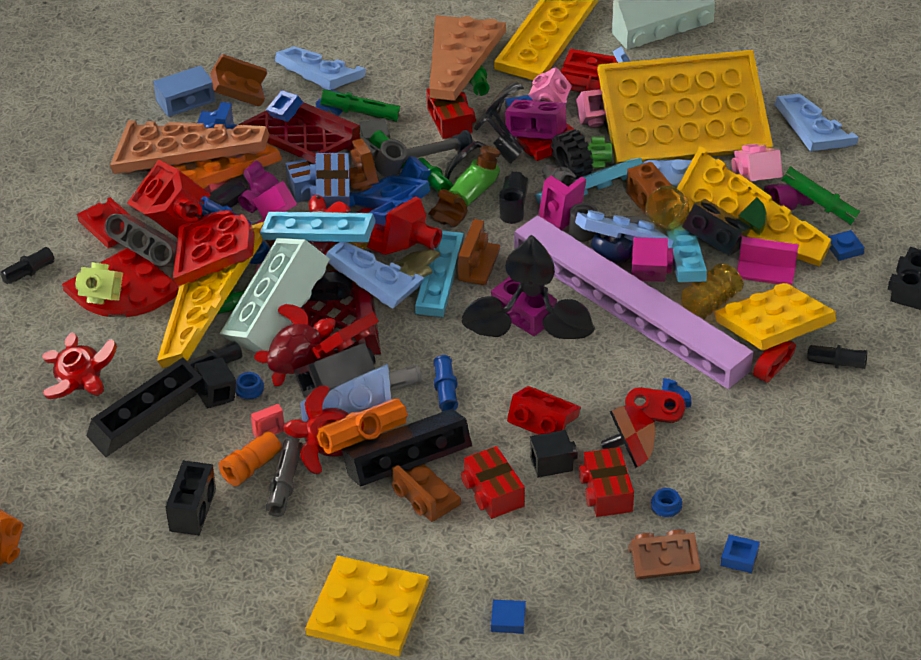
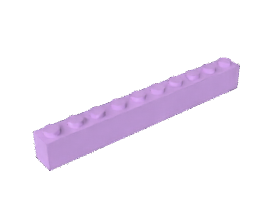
M537 215L514 231V249L520 246L530 235H533L551 256L555 266L554 277L727 389L751 372L753 351L748 349L747 346L729 337L723 331L710 325L701 317L691 313L679 303L672 301L658 290L617 266L614 262L609 261L571 235L555 227L552 223Z

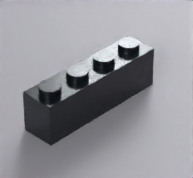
M182 357L91 418L86 435L87 438L105 457H108L196 396L203 378Z
M449 409L382 433L375 439L363 440L341 450L348 476L361 487L392 476L393 468L397 465L405 471L472 447L466 418L454 409Z

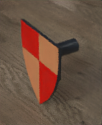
M627 405L618 407L610 411V414L619 434L602 440L601 446L603 449H610L625 444L635 468H637L650 458L654 449L655 421L635 407Z

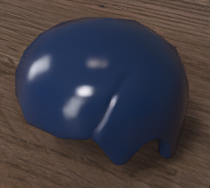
M596 233L592 238L591 248L609 261L621 264L631 257L633 241L625 238V234H621L620 238L608 235L601 238V234Z

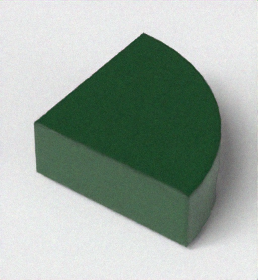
M756 197L738 215V219L751 226V229L759 235L763 232L766 225V209L764 204Z

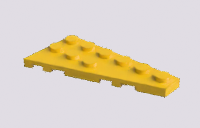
M701 146L676 188L678 197L671 199L666 206V212L674 209L677 218L686 220L694 203L707 199L738 218V215L757 197L766 209V225L760 235L751 229L747 237L799 244L797 259L819 267L831 246V239L807 221L799 220L791 214L790 209L784 205L782 207L778 205L769 194L741 174H735L729 170L724 162L720 159L715 160Z
M264 222L251 225L255 234L253 256L263 241L260 231ZM252 257L244 262H237L219 272L210 273L195 282H188L179 287L157 358V362L162 368L169 367L182 357L186 361L189 360Z

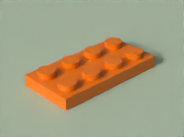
M266 144L264 151L255 154H238L230 158L219 157L204 162L195 161L187 165H174L173 167L179 169L202 188H206L209 184H217L244 174V170L255 160L265 167L282 159L278 149Z

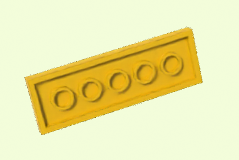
M539 0L494 61V70L534 80L538 75L549 71L599 0Z

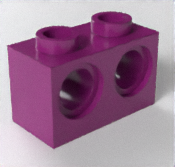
M515 99L505 111L506 126L514 137L552 139L555 135L563 133L567 128L566 103Z
M509 276L491 290V296L500 299L503 307H505L521 283L514 281ZM522 292L511 310L506 313L510 315L514 325L535 337L545 329L543 318L549 312L545 308L542 294L531 297ZM548 293L550 305L554 308L557 299Z

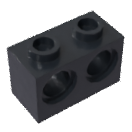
M707 199L694 203L682 225V228L727 256L739 251L742 236L747 237L752 228Z
M910 247L906 256H900L896 268L897 275L892 274L888 283V290L892 291L890 302L921 310V249Z
M182 461L165 506L169 532L200 536L216 491L213 464Z

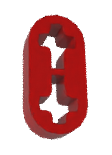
M788 340L768 348L757 360L753 369V376L768 383L792 358L796 344Z

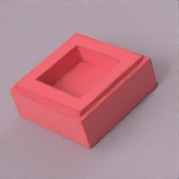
M279 404L251 414L252 430L255 438L260 437L265 432H272L276 435L284 431L283 410Z

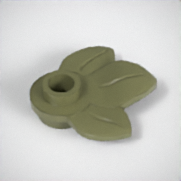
M430 249L422 252L416 251L406 255L395 264L401 266L400 272L411 277L415 273L425 277L433 273L428 265L441 255L440 252Z

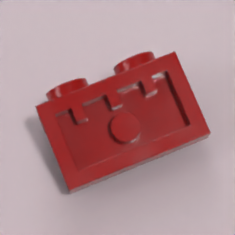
M527 386L513 394L507 422L538 435L565 430L567 424L579 417L581 406Z

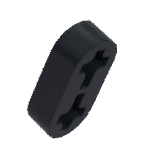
M339 271L325 272L322 278L315 283L308 301L346 299L351 294L353 282Z

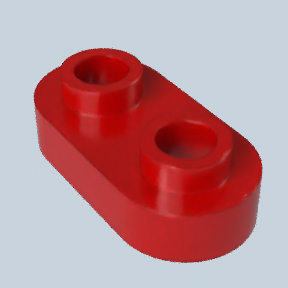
M638 387L632 389L625 398V405L643 411L654 421L675 423L680 421L685 414L684 399L676 392ZM637 398H643L646 401L642 406H638L634 402ZM667 402H673L676 406L672 410H667L664 405Z

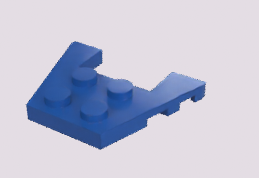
M391 175L378 180V183L372 184L373 186L367 190L358 193L349 192V208L354 205H360L374 209L368 213H373L376 220L375 224L385 225L387 212L415 196L423 198L430 192L429 182L421 179Z

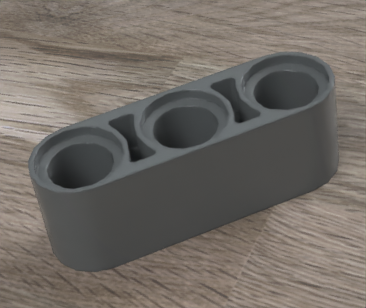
M112 214L107 218L105 231L110 238L156 265L174 266L177 248L176 241L134 216ZM123 221L125 224L124 231L121 233L120 224ZM144 234L147 237V242L145 246H143L142 244V237ZM168 247L169 257L166 260L164 257V251Z

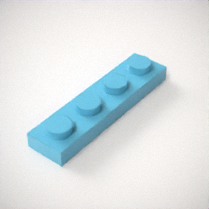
M632 158L583 176L586 179L584 195L588 194L587 189L596 186L598 190L613 185L612 180L621 177L622 181L627 180V170L643 164L642 159ZM542 192L535 194L538 204L541 203Z
M268 212L260 234L263 240L286 238L305 239L306 241L368 242L376 220L373 213Z
M682 224L675 225L673 228H666V236L673 240L671 248H673V266L677 282L707 281V270L697 236L682 228Z
M442 231L441 242L436 249L434 248V250L440 252L441 256L428 265L433 273L425 276L421 283L415 305V314L444 317L458 265V255L464 243V233Z

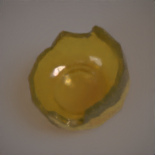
M661 186L653 191L647 200L645 208L646 216L656 227L663 231L675 230L683 225L690 212L688 199L673 186Z

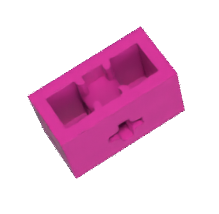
M633 237L631 275L636 276L641 281L665 282L666 273L672 272L673 248H668V238Z

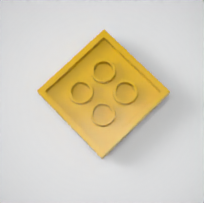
M788 283L778 284L773 289L763 293H754L745 300L728 303L724 308L714 311L715 319L719 324L762 351L837 321L835 310Z
M337 555L305 627L306 635L399 657L428 587L429 576Z

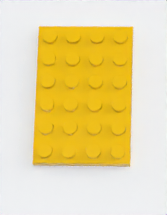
M753 50L599 64L597 70L615 165L632 158H641L642 162L651 159H692L700 146L706 149L707 154L711 157L734 154V151L742 150V145L747 144L766 145L768 148L773 147Z

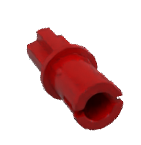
M568 74L564 75L572 85L570 91L583 92L601 89L600 81L592 79V76L584 78Z

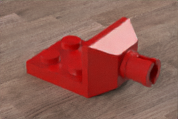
M158 160L127 204L154 220L178 238L179 226L197 221L196 215L201 216L202 207L198 202L200 201L204 204L201 198L204 196L209 198L211 194L179 169Z
M415 196L387 212L385 225L375 224L368 242L355 243L385 255L409 249L415 244H421L434 250L441 242L442 230L425 223L426 213L421 198ZM363 208L356 213H368L374 209Z

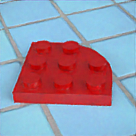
M228 210L218 211L202 216L195 222H188L179 226L173 280L176 284L181 286L188 282H195L203 276L219 272L225 267L237 262H244L252 257L255 234L253 227L246 217L242 214L240 216L234 215L232 211Z
M125 248L100 262L101 264H108V270L123 272L119 301L104 299V305L86 302V296L78 295V289H76L75 285L77 276L62 284L63 291L80 306L92 313L106 317L109 314L133 317L151 312L175 299L180 287L151 261L129 248Z

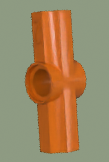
M395 398L361 412H352L346 418L318 428L317 438L319 445L324 449L325 453L331 454L363 440L375 439L380 433L406 423L408 416L406 407L399 398ZM362 421L364 422V430H363V431H362V429H361V423H362Z

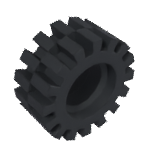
M576 129L555 135L552 138L553 143L551 144V148L554 150L552 151V156L555 157V165H558L560 168L566 167L576 175L574 179L589 175L593 171V166L591 165L593 164V159L590 158L592 152L588 150L589 144L584 141V135H581V132L579 130L576 131Z

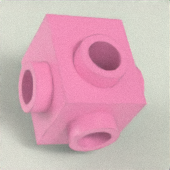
M555 67L538 75L533 80L529 96L533 101L566 103V98L572 85L559 69Z

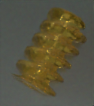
M726 263L716 264L707 271V281L693 282L682 291V305L691 313L705 320L714 310L719 309L729 298H733L736 293L744 288L743 279L734 267Z

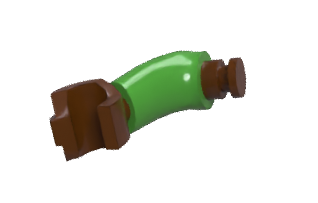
M486 145L481 146L480 152L483 154H480L478 159L471 162V165L462 173L449 191L445 189L439 191L438 197L440 199L428 215L432 216L435 221L452 227H456L463 221L468 212L467 207L496 181L500 173V168L497 166L498 160L496 159V157L500 156V151L497 148Z

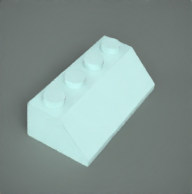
M613 0L612 34L628 50L686 32L696 27L705 26L714 22L715 0Z
M277 238L219 334L232 342L236 341L240 346L254 353L261 350L269 351L270 345L277 333L283 328L293 325L291 320L279 314L278 308L284 304H291L301 308L310 299L311 290L315 283L324 275L326 265L330 259L305 239Z

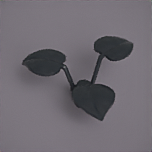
M517 80L507 85L499 93L474 127L477 131L486 120L499 134V137L493 144L510 164L525 148L510 133L499 113L505 97L520 89H524ZM492 115H494L502 130L493 121ZM474 141L462 149L448 164L445 170V177L449 180L451 172L468 153L476 148H481L485 144Z
M530 235L520 246L514 249L506 259L505 269L507 274L514 281L521 283L518 285V289L509 303L503 307L502 302L497 297H481L473 301L466 308L462 316V324L469 330L483 336L500 337L508 332L512 323L510 315L506 312L511 310L520 294L525 292L526 295L531 297L542 294L545 308L549 312L543 318V326L553 337L559 339H580L591 335L595 331L591 315L582 303L573 299H563L556 302L554 308L550 305L548 288L545 285L549 284L553 279L555 266L546 248L533 235Z

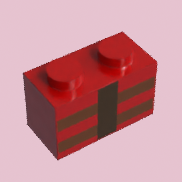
M429 88L426 89L427 109L442 139L452 138L454 135L461 134L464 130L473 133L472 123L476 122L474 109L468 106L465 92H461L454 101L430 98Z
M498 446L464 458V471L461 472L463 484L466 489L473 490L479 509H485L491 519L525 507V486Z
M621 448L584 452V465H579V476L582 484L587 483L588 488L585 489L588 507H594L596 517L633 512L634 490Z

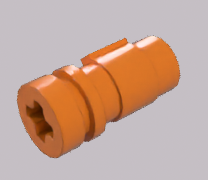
M265 432L260 437H256L246 444L241 450L233 451L219 462L221 475L231 485L239 486L247 478L253 476L256 469L265 465L282 450L279 439L272 432Z

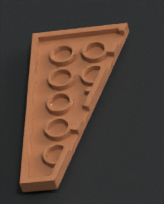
M435 15L429 86L430 98L455 101L506 33V22H498L495 19L478 20L470 16L458 18Z
M128 120L110 167L113 174L132 173L136 170L152 169L158 160L169 165L178 166L193 161L204 162L219 157L230 158L238 154H255L265 150L269 132L266 126L238 125L233 129H226L224 124H215L214 128H205L204 123L169 122L164 126H157L156 121H147L145 125H137L136 121Z

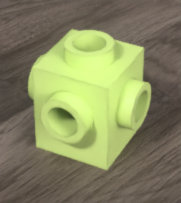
M94 262L91 263V268L81 267V272L77 274L75 282L78 295L86 296V302L104 305V299L119 301L123 272L108 270V264Z

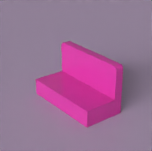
M552 175L548 177L543 185L539 216L560 230H563L569 225L571 208L583 202L586 179L580 177L568 187Z
M284 181L274 185L253 199L254 204L263 219L255 224L264 222L268 212H286L297 205Z
M742 236L736 278L772 284L788 283L792 286L799 244Z

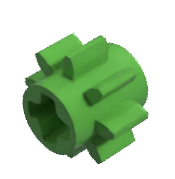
M604 136L592 137L591 143H588V150L592 152V155H590V158L593 159L592 166L593 168H605V163H612V143H605Z

